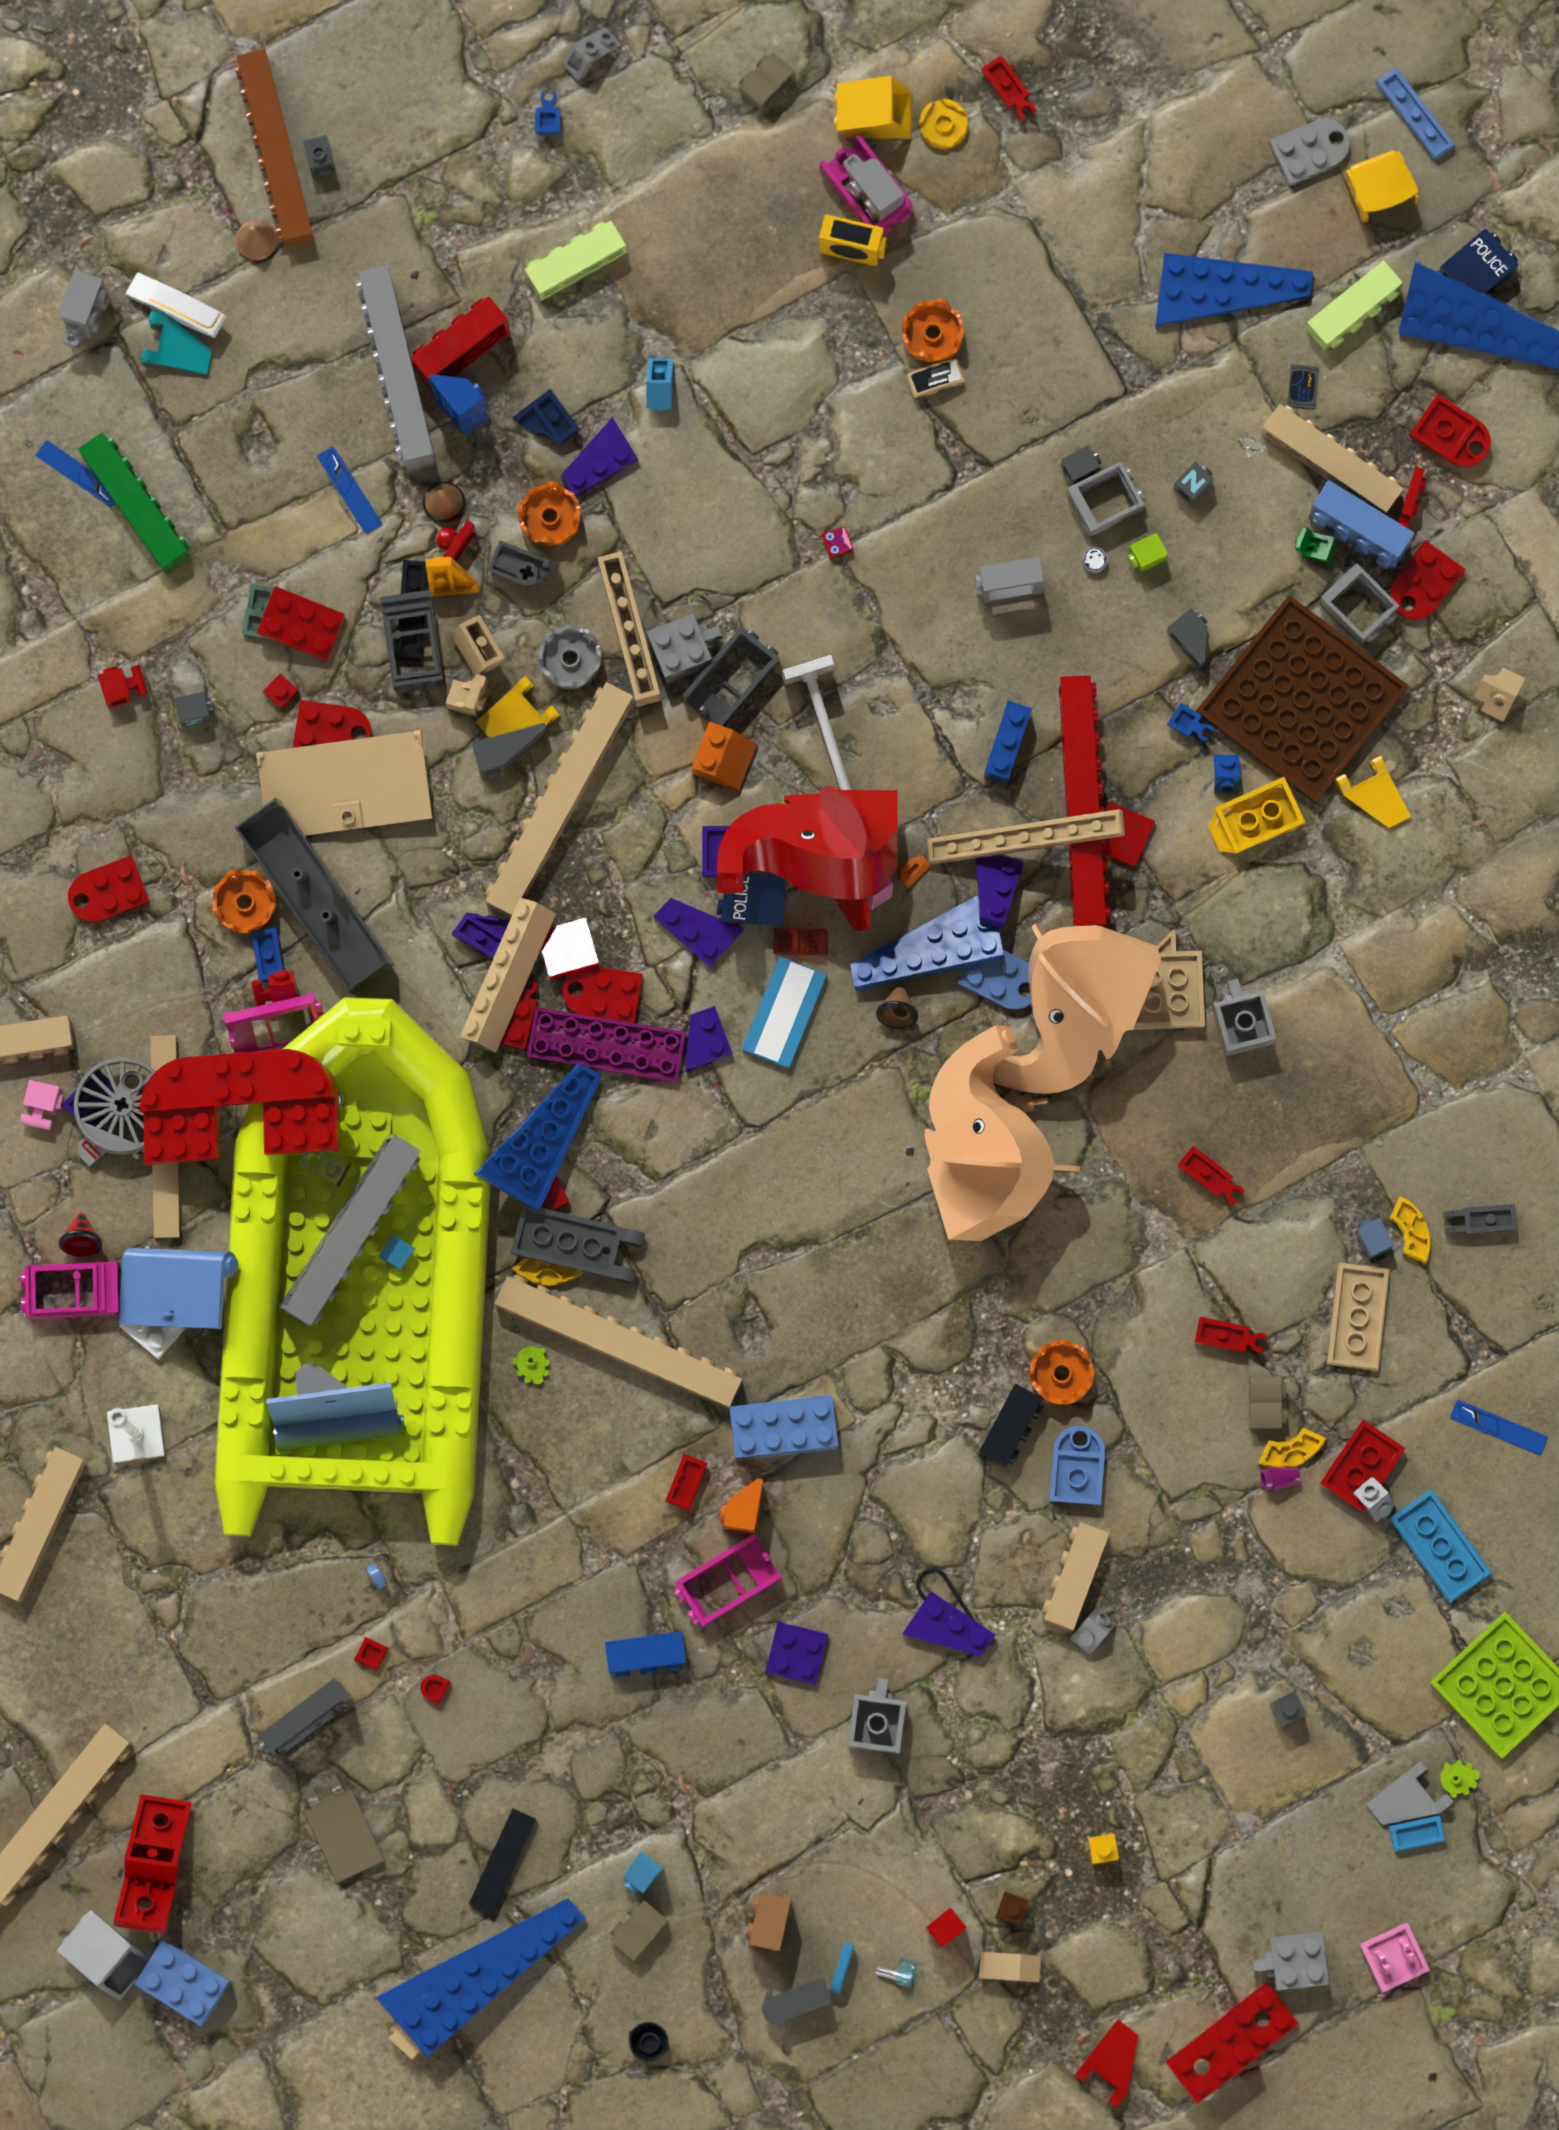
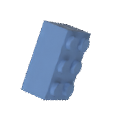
M162 1939L134 1985L199 2026H204L232 1981L174 1944Z

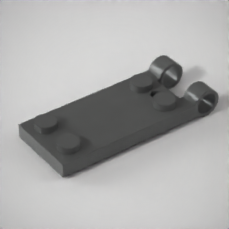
M523 1204L511 1254L611 1278L622 1283L633 1284L636 1270L617 1266L614 1263L620 1242L642 1247L645 1233L544 1208L535 1211ZM604 1248H609L611 1252L604 1254L603 1250Z

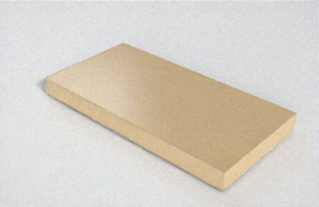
M1338 1263L1327 1365L1371 1371L1379 1370L1390 1269Z

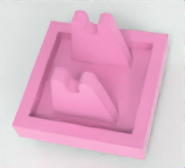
M1408 1922L1359 1944L1382 1993L1430 1971Z

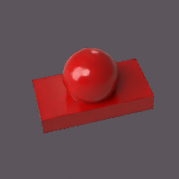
M466 520L459 533L449 527L443 528L437 533L436 544L438 548L446 552L443 557H451L456 562L458 561L476 533L475 524Z

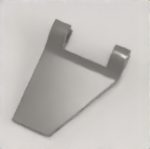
M1419 1761L1366 1805L1379 1822L1385 1825L1439 1814L1454 1801L1448 1794L1444 1795L1436 1803L1416 1780L1419 1775L1427 1770L1422 1761Z

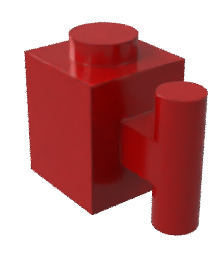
M140 665L131 667L133 677L126 678L122 668L117 669V667L106 668L103 670V673L98 674L108 708L133 702L130 693L132 689H137L139 697L148 695Z
M280 970L269 975V988H262L260 980L251 982L256 1007L266 1005L265 1002L268 1001L274 1003L299 997L294 971Z

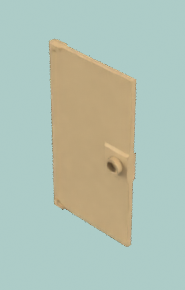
M421 730L256 753L263 806L274 798L281 800L305 836L433 819Z

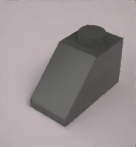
M1191 608L1168 626L1167 634L1198 670H1201L1205 662L1207 620L1199 611L1195 613Z

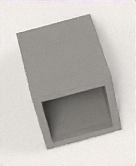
M91 1909L81 1917L76 1928L63 1939L61 1946L57 1950L97 1987L119 2001L139 1978L151 1958Z

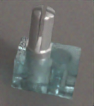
M900 1958L898 1970H891L880 1966L876 1968L893 1975L877 1971L876 1975L895 1980L894 1984L912 1988L918 1963Z

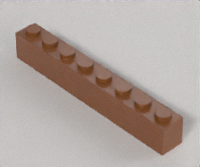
M266 49L237 55L238 64L234 65L237 79L243 80L244 87L240 88L243 103H249L250 110L246 111L249 126L254 125L256 133L251 134L255 149L260 148L262 156L257 158L261 172L266 171L268 179L263 180L267 195L272 194L274 202L269 203L272 217H278L279 226H275L278 240H283L286 248L315 241Z

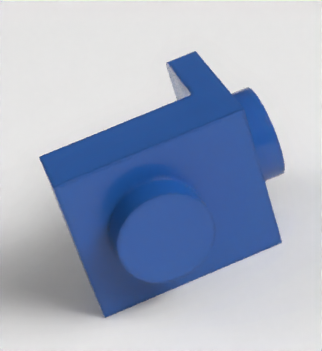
M1214 755V794H1239V755Z

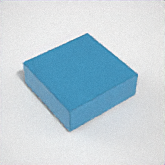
M393 1234L379 1257L401 1271L415 1251V1248Z

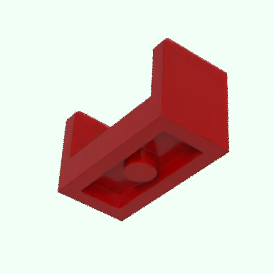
M950 1907L926 1927V1930L940 1947H944L967 1927Z

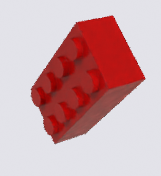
M489 296L484 300H477L471 306L472 310L465 315H458L451 322L452 325L445 331L443 329L439 330L433 335L430 343L426 346L420 345L413 351V356L410 357L413 370L431 393L432 390L428 377L431 375L455 377L510 334L508 318Z

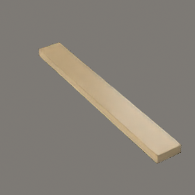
M1118 809L927 839L929 864L935 865L1125 836L1123 811Z
M150 1036L151 1067L157 1071L166 1063L177 1059V1036ZM179 1163L153 1165L154 1239L180 1238Z

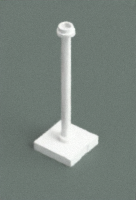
M828 655L784 669L782 671L784 685L801 680L807 683L841 790H851L816 681L818 675L833 671L834 662L832 656Z
M158 1404L129 1409L115 1408L107 1412L113 1463L165 1456Z

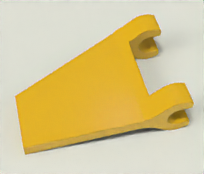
M524 676L513 689L482 715L476 723L490 738L545 723V726H548L560 714L552 705L542 715L535 710L523 696L534 686Z
M1379 756L1370 761L1377 775L1351 787L1345 774L1336 778L1334 782L1344 797L1389 829L1410 818L1411 815L1389 775L1383 758Z

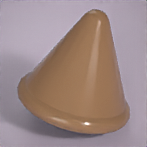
M263 220L246 222L240 227L236 236V245L240 253L244 257L255 261L269 257L274 252L278 242L273 226Z

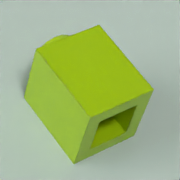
M1156 532L1130 545L1127 558L1132 568H1137L1141 574L1167 561L1168 552Z

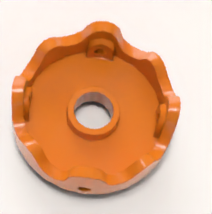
M937 298L932 301H920L903 318L902 341L909 354L919 361L930 364L947 361L958 352L963 343L964 325L962 317L944 299ZM928 328H937L940 335L935 339L927 337L925 332Z
M548 481L543 485L532 487L528 490L524 499L518 505V520L521 530L531 542L544 547H556L563 545L575 536L581 523V509L573 492L563 488L557 482ZM546 511H554L557 514L556 520L546 522L543 519V514Z
M234 869L227 872L223 879L215 886L212 908L217 919L225 928L239 934H250L253 931L261 930L271 921L276 910V895L271 883L257 871ZM243 896H248L252 899V904L247 909L238 907V901Z
M1058 1340L1045 1344L1038 1349L1032 1359L1029 1371L1030 1382L1037 1395L1042 1397L1044 1401L1059 1406L1073 1404L1087 1394L1093 1383L1094 1367L1090 1355L1084 1347L1068 1340ZM1063 1366L1068 1369L1069 1377L1066 1380L1061 1381L1055 1377L1054 1370L1057 1367Z

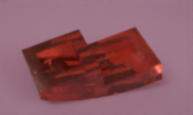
M775 928L773 954L793 956L828 955V930L825 928Z

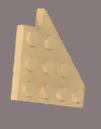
M1171 930L1157 945L1161 962L1133 1030L1205 1027L1202 951H1176V931Z

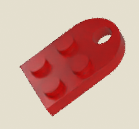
M1439 394L1433 399L1409 435V437L1452 465L1461 468H1469L1481 463L1486 458L1491 446V437L1487 427L1481 421ZM1473 443H1478L1482 446L1483 452L1479 455H1474L1469 451V446Z
M1424 540L1392 583L1390 597L1399 605L1397 613L1409 620H1421L1430 616L1466 569L1427 540ZM1409 598L1413 600L1415 607L1412 610H1405L1401 606V601Z
M300 700L292 748L355 740L352 738V732L356 728H363L366 731L364 738L372 737L371 725L366 715L356 708Z
M132 855L79 875L71 883L68 891V903L71 910L78 918L89 923L102 922L150 903ZM80 895H85L89 899L88 905L84 908L75 906V900Z
M594 967L569 974L563 985L564 1001L567 1007L575 1014L635 1023L643 974L603 967ZM571 984H581L583 992L579 996H572L568 992Z

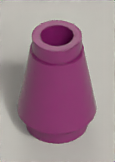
M1267 1467L1266 1470H1261L1260 1473L1262 1487L1264 1491L1270 1490V1492H1274L1300 1483L1299 1469Z

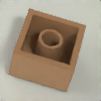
M760 1893L759 1898L754 1897L751 1913L755 1914L754 1923H748L745 1936L746 1939L750 1940V1946L781 1952L791 1899Z

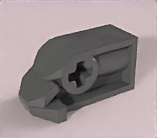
M499 540L487 571L521 585L533 587L546 582V578L559 574L560 565ZM530 567H532L531 572L534 573L533 578L528 577L527 580H525L526 576L523 574V571L529 570Z
M824 1977L776 1994L775 1996L772 1990L766 1991L762 2005L764 2018L779 2029L785 2028L784 2020L831 2004L832 2000Z

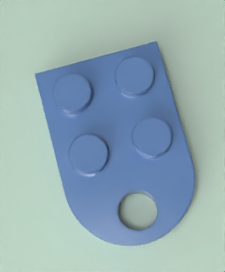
M1003 950L1005 956L1003 960L965 968L958 981V985L1006 1010L1018 1011L1031 1005L1030 996L1022 997L1018 992L1021 985H1029V963Z
M1085 1426L1069 1427L1057 1437L1053 1447L1049 1502L1101 1506L1105 1447L1101 1437L1091 1428ZM1077 1432L1084 1433L1087 1436V1443L1083 1446L1075 1445L1072 1440L1073 1435Z

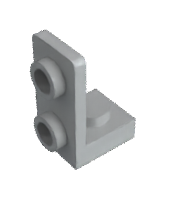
M604 27L572 44L562 64L578 81L585 77L594 61L618 49L620 43Z

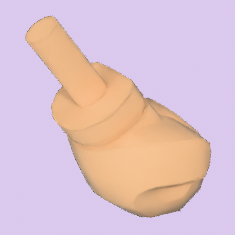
M1016 1090L1010 1091L1004 1097L1007 1103L1018 1107L1025 1114L1033 1112L1035 1105L1048 1104L1047 1097L1032 1099L1030 1094L1020 1095Z

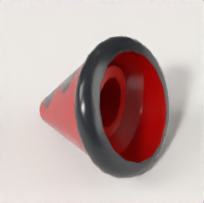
M79 1213L66 1232L60 1237L58 1245L68 1255L86 1257L94 1255L101 1249L102 1240L96 1234L87 1217L83 1213Z

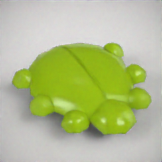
M524 1347L518 1352L516 1358L512 1360V1363L517 1365V1375H524L526 1383H530L532 1380L534 1384L540 1385L543 1382V1376H548L549 1372L545 1367L550 1364V1361L545 1359L544 1348Z
M1457 1760L1455 1764L1445 1763L1443 1765L1441 1784L1444 1790L1450 1793L1451 1797L1455 1798L1457 1794L1461 1793L1468 1795L1470 1787H1477L1475 1780L1479 1779L1480 1773L1477 1769H1472L1473 1765L1471 1763H1467L1464 1766L1462 1761Z

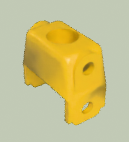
M1389 151L1352 165L1349 170L1345 171V178L1351 191L1355 208L1363 223L1368 222V212L1388 209L1408 199L1413 204L1419 202L1418 188L1399 151Z

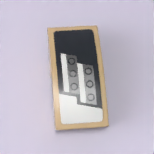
M956 358L915 370L906 375L914 398L936 394L940 389L958 386L965 381Z

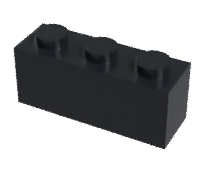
M1014 1384L978 1454L1005 1469L1008 1463L1013 1465L1020 1451L1016 1450L1019 1442H1026L1032 1430L1028 1425L1032 1418L1038 1419L1044 1408L1040 1404L1042 1397Z

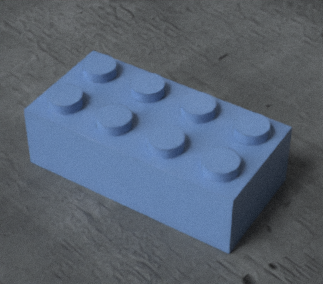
M1330 480L1327 481L1314 501L1309 514L1313 525L1323 530L1326 528L1333 532L1332 535L1337 540L1343 543L1347 541L1354 545V549L1364 556H1367V554L1376 559L1375 562L1385 569L1391 568L1394 570L1409 548L1414 536L1413 531Z
M832 1395L730 1407L736 1461L838 1449Z

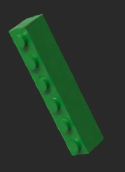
M101 432L78 448L79 453L166 574L190 557L187 551L190 546L182 535L176 536L173 531L176 527L169 516L163 517L159 509L162 507L154 495L149 498L144 490L148 487L140 476L134 477L130 471L133 469V466L127 457L121 458L116 451L119 449V446L112 436L107 438Z

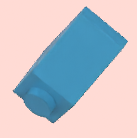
M648 358L646 409L656 411L672 409L673 358Z
M641 1851L623 1877L627 1880L624 1885L635 1894L639 1890L644 1894L664 1869Z

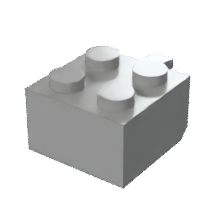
M853 154L843 162V166L850 177L849 185L851 190L849 193L856 203L861 202L865 207L864 213L872 223L874 221L878 223L904 204L903 192L877 159H869L864 163L856 154Z
M77 270L73 271L59 309L66 326L63 338L65 345L78 349L84 337L92 339L94 332L98 333L102 323L100 318L102 310H106L110 302V296L102 278Z
M694 614L687 615L646 632L648 642L665 684L704 670L712 661L708 651L713 648L712 643L723 638L719 626L708 630L705 629V626L699 627Z
M1238 979L1228 981L1227 986L1230 995L1225 996V1001L1214 1003L1212 1007L1225 1057L1275 1044L1277 1038L1264 992L1261 991L1248 995L1247 990L1241 991Z
M878 1678L876 1691H870L869 1696L854 1695L848 1748L900 1754L906 1701L892 1699L893 1693H886L888 1679Z
M1323 1932L1268 1938L1270 1952L1265 1953V1960L1252 1961L1253 1972L1267 1970V1976H1273L1275 1991L1329 1985Z

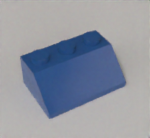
M431 375L428 377L434 400L463 436H466L488 419L486 413L488 408L483 397L485 394L477 383L472 385L466 378Z

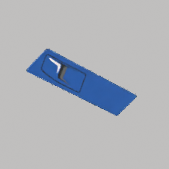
M48 440L44 442L36 453V457L107 506L113 507L114 501L92 470Z
M331 447L317 456L318 460L363 531L367 534L382 525L381 520L336 449Z
M1460 1400L1456 1401L1450 1416L1455 1421L1538 1455L1542 1454L1548 1439L1546 1435Z

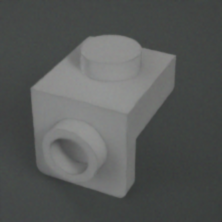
M1371 1477L1354 1492L1355 1497L1365 1506L1369 1516L1376 1523L1381 1518L1387 1517L1395 1507L1389 1492L1374 1477Z
M1095 1609L1070 1639L1091 1655L1115 1625L1111 1622L1108 1615Z

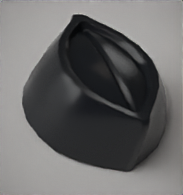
M643 2022L629 2032L631 2052L642 2061H655L669 2051L667 2033L657 2023Z

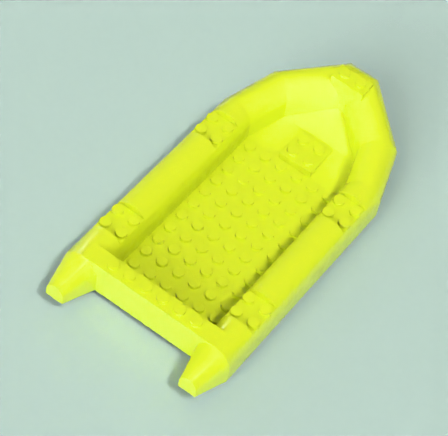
M344 997L283 1048L301 1051L317 1058L332 1073L338 1090L343 1096V1104L339 1109L340 1150L264 1155L263 1103L248 1105L235 1140L228 1251L233 1252L236 1256L238 1269L232 1277L226 1278L214 1476L223 1532L225 1536L251 1537L268 1487L421 1493L431 1544L458 1546L475 1490L491 1184L474 1175V1173L492 1154L469 1073L393 999ZM395 1134L419 1149L421 1152L418 1157L421 1160L413 1171L407 1172L404 1177L407 1182L399 1193L393 1194L390 1199L393 1201L391 1208L385 1215H380L376 1221L379 1223L377 1230L372 1236H367L364 1240L365 1249L359 1258L355 1257L349 1264L352 1269L345 1280H339L335 1286L338 1291L332 1301L325 1302L321 1308L324 1310L321 1319L317 1324L312 1323L311 1326L303 1325L278 1308L386 1137ZM393 1234L415 1248V1251L401 1271L379 1257ZM316 1363V1366L322 1367L348 1388L391 1383L398 1414L404 1415L405 1430H401L400 1436L277 1452L274 1426L266 1399L298 1395L295 1370L301 1369L300 1365Z

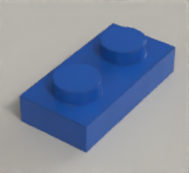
M277 928L251 932L258 977L261 983L268 982L269 975L284 970Z

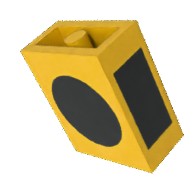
M825 214L819 235V253L877 266L879 259H884L887 237L883 236L882 227Z

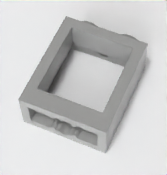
M1121 461L1067 488L1066 495L1089 538L1143 511V503L1146 502L1140 488L1135 489L1132 483L1134 480L1133 475L1128 467H1123ZM1117 476L1133 506L1097 523L1082 493Z
M1035 557L979 567V575H975L974 582L977 597H982V603L1042 594L1044 580L1040 558Z
M1357 563L1323 594L1319 601V604L1360 645L1366 641L1371 643L1380 634L1378 629L1384 624L1389 626L1398 617L1396 612L1399 605ZM1356 581L1387 610L1363 633L1333 604Z

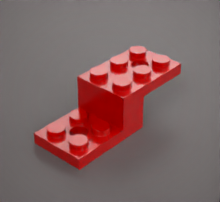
M140 1794L124 1858V1880L113 1926L159 1934L166 1933L181 1871V1850L192 1809V1802ZM158 1819H164L168 1822L165 1826L161 1827L154 1824ZM146 1901L151 1903L152 1906L148 1909H141L138 1907V1904Z
M1265 1982L1204 2029L1205 2031L1172 2055L1165 2063L1194 2102L1199 2104L1257 2059L1263 2051L1299 2023L1268 1982ZM1265 2011L1269 2015V2022L1266 2026L1261 2027L1255 2023L1254 2017L1257 2012ZM1199 2059H1204L1209 2064V2070L1204 2075H1199L1194 2070V2064Z

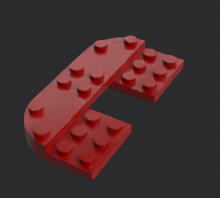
M293 1049L193 1056L172 1060L160 1067L151 1076L141 1096L139 1112L144 1113V1164L156 1165L220 1160L219 1107L262 1103L264 1155L340 1150L339 1092L336 1081L330 1070L317 1058Z

